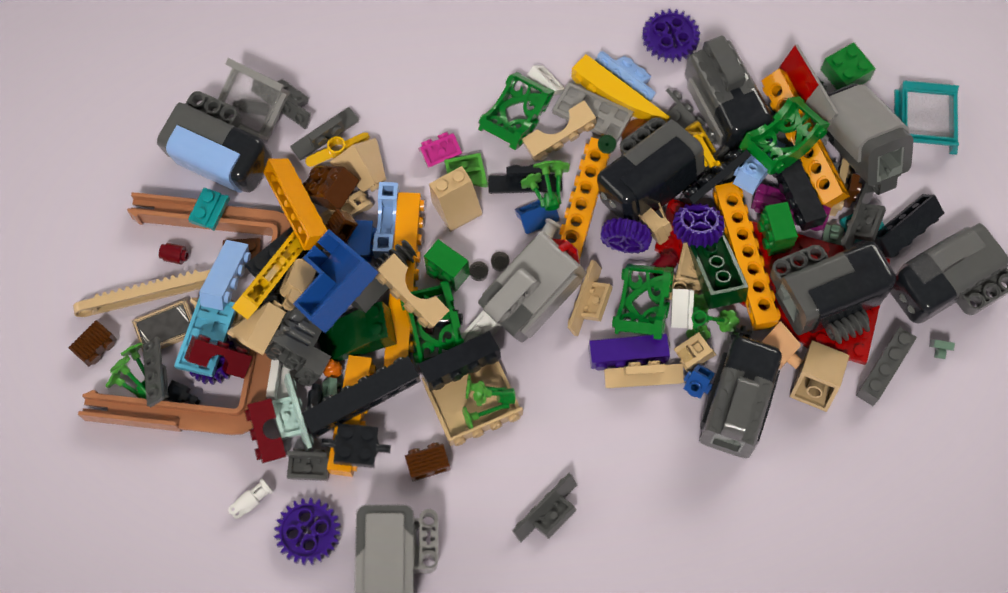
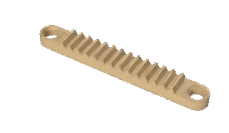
M194 270L193 274H190L188 271L185 276L180 273L178 278L172 275L170 280L164 277L163 281L156 279L155 283L149 281L148 285L142 282L140 287L134 284L132 289L126 286L124 291L118 288L116 293L111 290L110 294L103 292L102 296H99L97 293L94 298L76 302L73 305L74 315L76 317H88L199 290L202 288L210 270L203 272Z

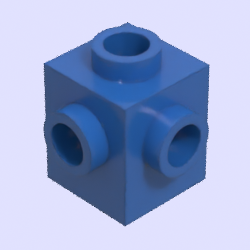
M698 363L693 372L689 371L683 381L686 384L683 389L689 395L701 399L704 393L708 395L713 386L710 382L716 373Z

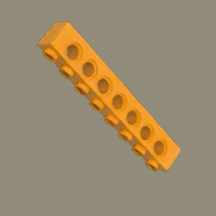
M780 68L761 80L764 86L762 90L770 98V106L775 112L782 108L788 98L798 97L787 72ZM800 109L798 110L800 117L802 118L805 115V113ZM809 118L804 124H812V127L808 129V131L811 132V130L814 128V125L811 119ZM788 122V124L786 125V127H790V126H791V125H790L791 122ZM797 129L791 133H785V136L793 145L796 142ZM819 139L800 159L805 172L810 177L809 180L813 188L818 193L817 196L821 204L831 208L850 197L822 140ZM813 150V155L809 158V153ZM821 166V171L817 173V168ZM827 182H830L829 187H828L827 189H825V188H824L825 184H826Z
M591 137L590 143L585 145L583 153L586 154L585 160L581 159L579 170H581L580 176L576 175L574 182L576 190L571 192L569 202H572L571 207L566 208L564 218L567 220L565 224L561 225L559 235H562L561 239L575 240L571 244L578 250L579 261L599 196L597 176L600 171L607 167L610 154L602 153L599 150V139ZM592 158H597V159H599V160H598V161H593V160H591V159H592ZM587 174H593L594 176L588 177ZM582 190H588L589 193H583ZM583 206L585 209L579 210L576 207ZM577 222V223H579L580 225H579V226H573L572 223Z
M733 182L716 185L712 195L717 211H720L724 219V233L749 287L745 305L753 331L775 327L781 315L779 309L774 304V292L769 288L770 279L768 273H765L763 268V256L759 255L758 240L754 238L752 233L754 231L753 223L748 220V207L742 200L743 191L734 185ZM727 202H732L735 206H731ZM732 219H738L740 223H736ZM738 236H744L745 240L739 239ZM743 253H749L751 257H746ZM748 270H754L756 274L752 275ZM758 287L762 292H756L753 288ZM758 305L766 306L767 310L760 309Z

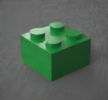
M853 42L825 58L820 70L837 90L850 84L857 83L861 85L871 80L876 68Z
M788 202L764 207L760 220L757 222L758 231L762 232L763 235L762 244L764 250H767L768 256L791 252L798 235Z
M439 239L424 255L426 273L431 278H437L441 282L448 281L450 289H453L455 292L470 275L469 261Z

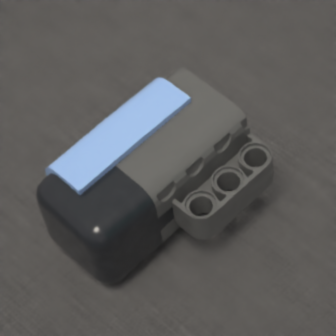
M200 91L191 93L185 104L179 102L175 106L157 138V145L176 164L238 193L254 191L264 175L268 159H272V153L261 138L238 128L241 123V116L235 107Z

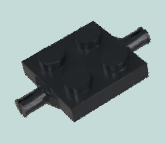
M338 423L337 434L334 440L322 438L321 447L333 448L334 464L374 468L378 452L390 454L391 445L379 444L377 438L378 427Z

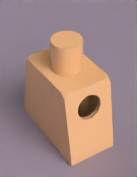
M780 321L764 338L762 343L775 346L782 353L779 369L787 362L797 369L804 361L795 354L801 344Z

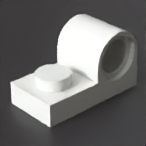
M483 310L461 334V337L466 342L487 331H490L493 336L500 329L501 325L496 323Z

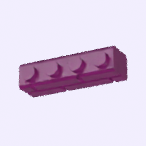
M761 183L756 190L751 208L755 212L762 214L765 206L784 203L787 199L778 188ZM822 205L827 214V218L823 225L811 228V230H824L831 211L830 207ZM790 210V211H791L792 218H793V221H794V225H797V224L795 223V220H794V214H793L792 210Z

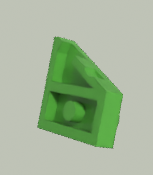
M481 153L444 160L447 174L462 166L472 180L473 185L484 188L488 187Z

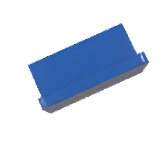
M539 200L514 209L516 216L522 222L526 234L542 229L546 224L545 220L548 218L555 222L560 221L557 209L546 211L545 207L541 208Z

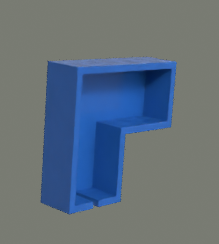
M330 229L319 239L318 243L331 255L328 257L314 245L303 257L319 275L293 303L324 333L334 325L337 319L379 273Z

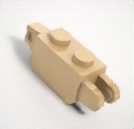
M303 258L296 259L287 270L279 290L281 296L285 297L283 307L288 311L294 309L295 305L293 303L316 279V276H314L316 270Z

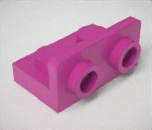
M448 132L438 135L439 139L432 142L429 139L421 143L422 147L418 149L419 152L421 151L428 168L462 154L454 133L449 135Z

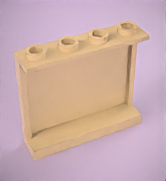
M499 361L492 365L488 364L481 367L475 373H469L471 374L472 383L483 381L485 386L511 388ZM468 374L456 382L452 381L443 388L431 392L422 378L424 388L450 446H460L466 442V439L471 437L478 438L489 429L497 430L503 426V423L508 421L512 423L519 420L520 416L523 415L522 407L519 406L516 399L514 404H509V408L486 414L474 420L473 428L469 429L462 412L463 407H466L469 413L476 411L479 413L501 405V403L497 402V396L486 397V402L481 406L476 405V401L473 398L474 391H471L468 399H465Z

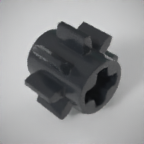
M741 325L740 329L733 327L734 332L728 334L731 336L732 341L739 337L740 334L753 339L750 335L753 331H746V326Z

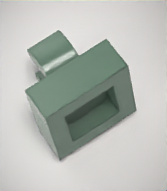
M826 224L823 230L822 241L841 246L844 228L839 225Z
M930 339L929 347L936 348L934 358L945 359L947 350L954 351L955 343Z
M329 377L322 382V400L329 395L334 396L338 394L337 389L343 387L342 383H337V378Z

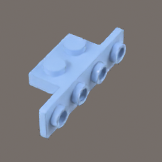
M604 51L599 52L595 60L597 63L651 102L656 92L646 85L652 76L645 69L637 66L632 59L626 56L614 60Z

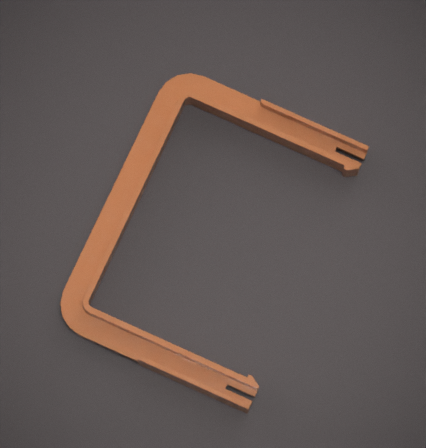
M131 193L133 206L155 208L154 210L128 208L127 211L132 219L140 225H143V223L209 229L189 223L188 221L198 199ZM226 206L215 230L272 236V243L287 231L291 225L286 215L278 211ZM250 348L249 354L252 356L244 378L239 406L235 409L161 401L150 408L147 406L146 399L99 394L96 390H91L82 395L85 399L84 405L108 408L107 411L83 408L82 411L78 412V415L84 421L178 432L189 430L224 435H242L249 432V429H253L251 421L247 422L244 410L247 409V404L267 399L266 392L272 359L268 358L265 353L261 355Z

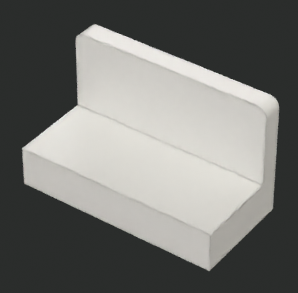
M543 65L533 66L526 75L532 81L554 90V95H561L565 89ZM531 87L532 93H542Z
M672 289L671 328H687L692 330L693 321L691 317L693 314L694 290Z
M271 360L266 392L267 399L271 398L273 401L289 397L284 382L285 375L290 373L291 379H295L293 377L296 370L286 368L279 360Z

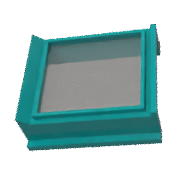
M903 81L900 89L894 91V113L909 128V134L914 140L913 143L949 146V154L957 155L959 146V85Z

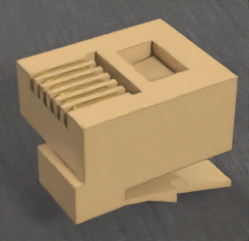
M659 202V211L663 218L652 208L642 216L638 215L642 224L651 229L652 237L661 245L669 239L668 237L673 228L666 219Z
M699 332L674 348L675 353L681 360L680 364L683 365L687 373L689 371L693 372L698 363L703 366L707 360L716 356V353L710 348Z

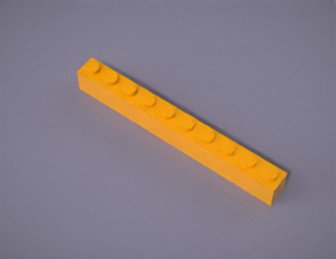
M398 192L393 249L396 251L395 246L397 244L402 246L401 241L406 240L417 254V257L413 256L414 263L407 260L408 269L405 275L406 286L410 292L418 290V287H415L416 280L419 281L417 263L421 261V252H418V245H422V234H419V229L423 228V217L420 216L421 211H424L425 201L421 200L420 193ZM391 294L389 295V308L391 309L396 345L385 348L384 366L386 367L392 365L400 357L405 358L409 356L410 358V353L414 352V341H411L412 331L407 312L402 310L400 299L394 298Z

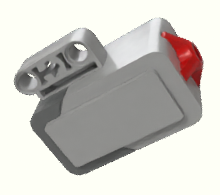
M542 232L521 251L484 291L478 304L515 339L524 342L540 329L582 283V279L586 276L587 272L580 265L578 250L568 240L551 239L545 232Z
M407 505L361 506L356 514L355 593H413V574L432 573L438 565L437 513L434 510L426 509L420 514V518H413V510ZM431 517L434 523L427 525L423 522V519ZM418 528L419 546L416 544V531L418 530ZM427 532H431V545H427L426 542ZM428 557L432 558L434 564L426 566L423 560Z

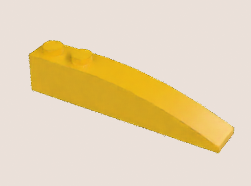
M587 54L572 67L571 77L575 83L581 84L586 90L634 111L633 117L646 121L658 117L666 123L669 121L670 116Z
M294 231L232 306L235 311L247 320L303 251Z

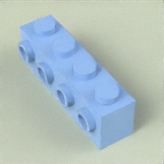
M777 139L776 147L785 148L786 144ZM751 155L735 170L733 175L736 178L733 184L753 195L767 176L768 169Z
M231 240L225 241L199 291L201 306L223 311L226 304L230 303L232 292L237 289L238 280L244 275V265L251 260L248 244Z

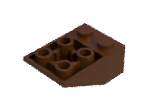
M316 166L310 171V176L303 183V186L313 203L330 210L337 208L341 210L358 184L359 179L345 167Z

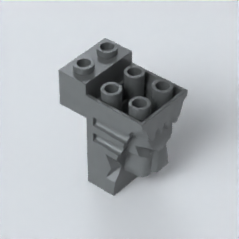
M294 307L291 311L286 310L281 324L278 326L264 352L268 358L279 360L286 368L296 370L293 378L297 379L301 385L310 387L321 377L331 358L330 355L314 347L322 330L314 325L297 307Z

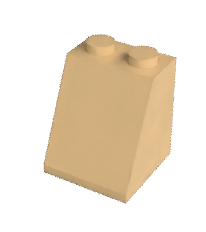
M462 166L429 183L432 204L450 232L483 215L472 180Z
M812 340L803 359L804 361L800 367L790 397L827 412L840 389L849 355Z

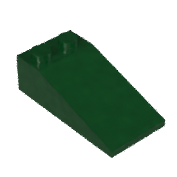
M724 231L718 243L714 242L712 246L707 245L705 248L702 246L696 248L695 245L690 247L688 245L702 294L709 309L746 301L749 287Z
M381 301L371 306L366 313L358 309L338 319L326 333L321 332L319 336L321 351L330 355V359L342 361L348 359L349 355L359 356L396 345L391 309Z

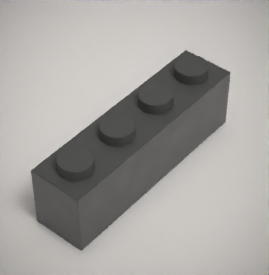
M899 327L856 396L874 406L887 388L917 337Z

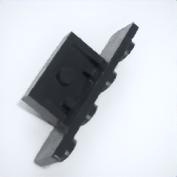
M533 164L529 166L512 165L506 167V175L488 176L489 194L535 193L531 188L523 189L521 187V180L532 173H540L542 175V180L537 183L539 192L548 191L542 169L533 168ZM549 174L552 192H556L555 174ZM561 177V188H560V192H562V189H563V188H562V177Z

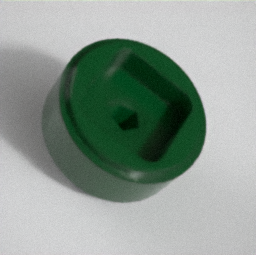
M603 135L598 140V148L602 153L610 154L616 149L617 143L613 136Z

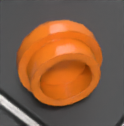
M330 359L323 373L328 378H337L342 374V365L340 362Z

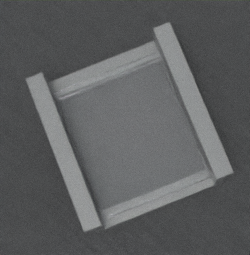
M228 58L225 65L232 69L218 100L235 107L241 116V123L238 128L268 141L290 91L283 89L285 85Z

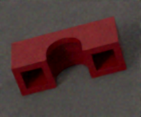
M199 334L196 337L192 335L184 357L187 362L207 367L209 360L213 356L222 355L224 356L222 370L226 374L245 378L252 359L248 349L237 346L235 349L229 347V343L218 340L216 343L210 341L211 338Z
M272 399L247 404V409L244 412L247 422L251 421L253 429H249L252 441L256 440L258 448L254 449L257 461L261 460L263 464L287 457L282 437L270 439L263 433L264 423L276 418Z

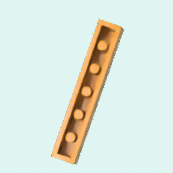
M289 158L268 159L264 175L303 250H310L314 245L320 250L325 249L318 241L327 232V228Z
M349 355L342 388L348 385L353 386L362 377H370L375 374L376 365H374L372 358ZM369 410L343 424L366 426V421L363 420L364 415L368 414ZM337 426L336 428H334V434H333V439H332V440H334V438H335V436H336V434H337L338 426ZM331 448L327 465L329 474L353 477L354 471L357 472L358 466L334 464V450Z

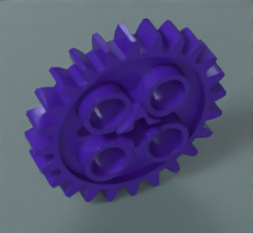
M668 9V13L661 10V15L655 12L654 17L650 16L649 21H646L645 27H643V45L647 46V52L652 50L651 56L658 55L657 60L664 57V62L669 58L673 63L674 59L677 58L681 62L682 56L687 59L688 54L691 55L694 50H697L700 41L699 26L695 25V20L690 21L691 15L685 17L684 11L678 14L677 9L674 13L670 9Z
M302 498L300 505L293 501L294 507L291 508L287 505L288 512H281L284 518L276 520L280 527L274 528L275 531L279 532L274 538L281 540L276 545L278 548L283 547L281 550L283 555L288 553L286 557L288 560L294 557L295 564L300 559L304 566L307 560L312 565H314L316 558L322 562V555L329 558L330 556L327 551H335L332 546L333 543L339 544V541L335 538V536H341V532L336 530L341 527V524L335 523L339 517L337 515L332 516L335 512L334 509L328 510L329 505L327 503L321 506V500L319 499L315 504L312 498L309 499L308 503ZM303 514H311V517L308 521H301V517ZM319 516V519L314 523L315 518ZM320 525H327V529L325 532H317V529ZM305 529H307V530L310 529L312 532H311V534H308V533L305 534L304 530H305ZM292 530H298L297 537L290 539L289 533ZM301 541L300 546L296 547V544ZM307 542H315L313 549L305 550Z

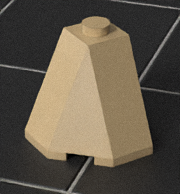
M376 138L353 144L330 161L332 166L345 167L358 178L359 182L356 186L362 192L368 190L374 192L379 189V182L386 181Z
M274 300L271 303L268 301L256 309L248 320L244 318L229 328L227 334L233 338H238L240 343L263 355L286 311L283 310L284 307L279 302Z

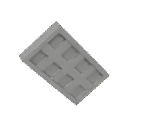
M568 82L552 109V114L569 121V109L585 100L597 121L595 127L590 131L600 136L611 135L617 143L631 120L634 111Z

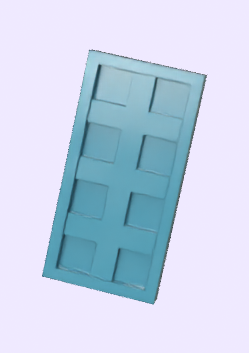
M199 296L177 356L175 368L214 377L221 355L213 356L209 360L207 367L187 362L184 357L192 335L196 337L199 334L211 338L210 341L216 343L218 340L226 342L228 337L227 331L231 328L237 312L232 308L235 304L234 302L227 303L222 311L201 306Z

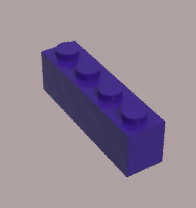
M663 334L661 340L653 339L654 335L591 340L588 345L591 369L602 371L607 369V367L623 368L629 366L628 363L640 362L641 366L648 364V361H660V364H665L670 358L667 334Z

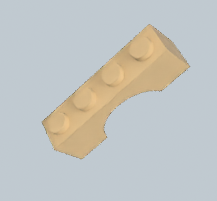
M585 100L569 109V122L559 133L546 134L537 129L522 138L523 145L534 162L544 160L553 150H560L566 142L576 140L580 136L579 134L584 131L588 132L595 127V124H597L596 117Z
M395 254L390 255L376 269L379 273L375 278L382 285L386 284L391 289L389 291L394 298L400 299L404 303V308L409 313H414L418 317L417 321L423 327H434L447 314L449 309L436 296L429 299H421L414 296L408 290L405 282L408 267Z

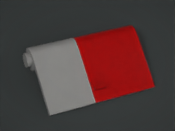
M794 45L779 68L787 72L798 96L804 100V103L831 125V122L839 113L799 45ZM827 134L821 138L824 146L829 139Z

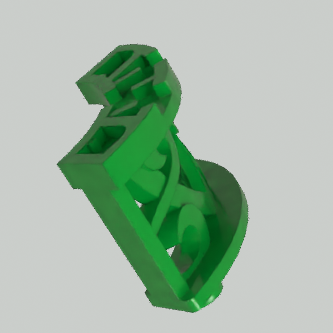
M519 72L508 76L505 82L506 87L499 99L488 112L481 115L478 122L480 124L479 131L485 130L510 143L509 147L514 150L523 144L522 138L526 137L527 133L534 131L539 123V120H537L538 116H541V111H546L555 92L521 75ZM518 81L528 85L526 94H523L522 86L519 91L514 90ZM531 87L542 93H530ZM528 102H530V103H529V107H530V106H534V109H533V110H528V109H527V103H528ZM523 103V112L527 120L515 119L508 122L506 108Z
M800 96L791 97L786 100L782 108L773 116L775 120L768 126L764 124L753 131L747 132L739 148L741 150H748L751 155L768 169L767 173L769 175L779 174L799 160L819 139L823 138L827 134V128L830 123L823 120L807 106ZM799 109L805 113L802 118L798 112ZM809 118L816 123L811 132L808 129L812 127V124H804ZM788 122H791V123H790V125H791L790 127H786V125L788 124ZM797 129L796 142L793 147H776V134L779 131L791 133Z
M628 263L625 269H622L621 279L624 280L622 297L616 316H613L612 328H615V334H619L622 331L654 335L653 339H662L666 327L665 319L668 318L670 302L666 301L670 297V293H672L674 267L663 268ZM633 271L646 272V282L643 283L640 275H638V281L633 282ZM649 273H659L663 275L650 279ZM651 288H654V293L660 291V294L657 296L653 295ZM648 291L651 301L659 306L651 307L641 315L632 303L641 294Z
M448 281L440 282L439 286L411 292L414 296L421 299L438 296L437 298L449 309L442 320H449L450 324L440 331L438 340L428 335L418 321L415 324L414 313H409L404 308V303L400 300L402 310L407 312L416 350L413 353L415 365L430 359H424L423 351L425 348L430 349V354H432L434 348L437 347L438 354H441L442 349L449 350L464 343L459 330L461 326L457 311L454 308V299ZM449 332L451 338L447 339L445 337V342H442L444 333ZM418 335L426 341L421 346Z

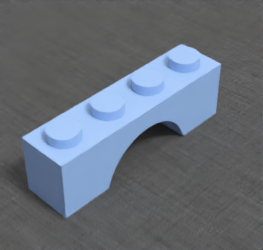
M379 182L378 223L373 243L375 260L379 257L383 259L384 253L390 255L389 250L393 249L397 198L398 192H400L398 183Z

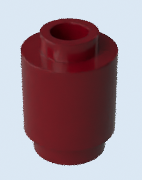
M166 243L162 244L159 248V258L165 262L182 265L184 261L188 260L189 251L186 249V246Z
M671 251L662 253L650 266L675 268L678 258ZM652 273L655 277L663 275L659 273Z

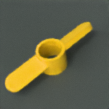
M364 132L346 141L339 136L332 137L327 142V148L308 156L305 159V163L307 166L313 167L330 158H336L353 144L369 140L370 136L367 132ZM335 145L343 146L339 151L331 150Z

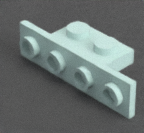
M289 373L285 375L284 379L289 397L272 401L276 414L275 421L282 440L301 435L305 452H310L314 445L313 437L307 432L306 427L308 426L301 414V409L303 408L300 397L296 396L295 379H291Z

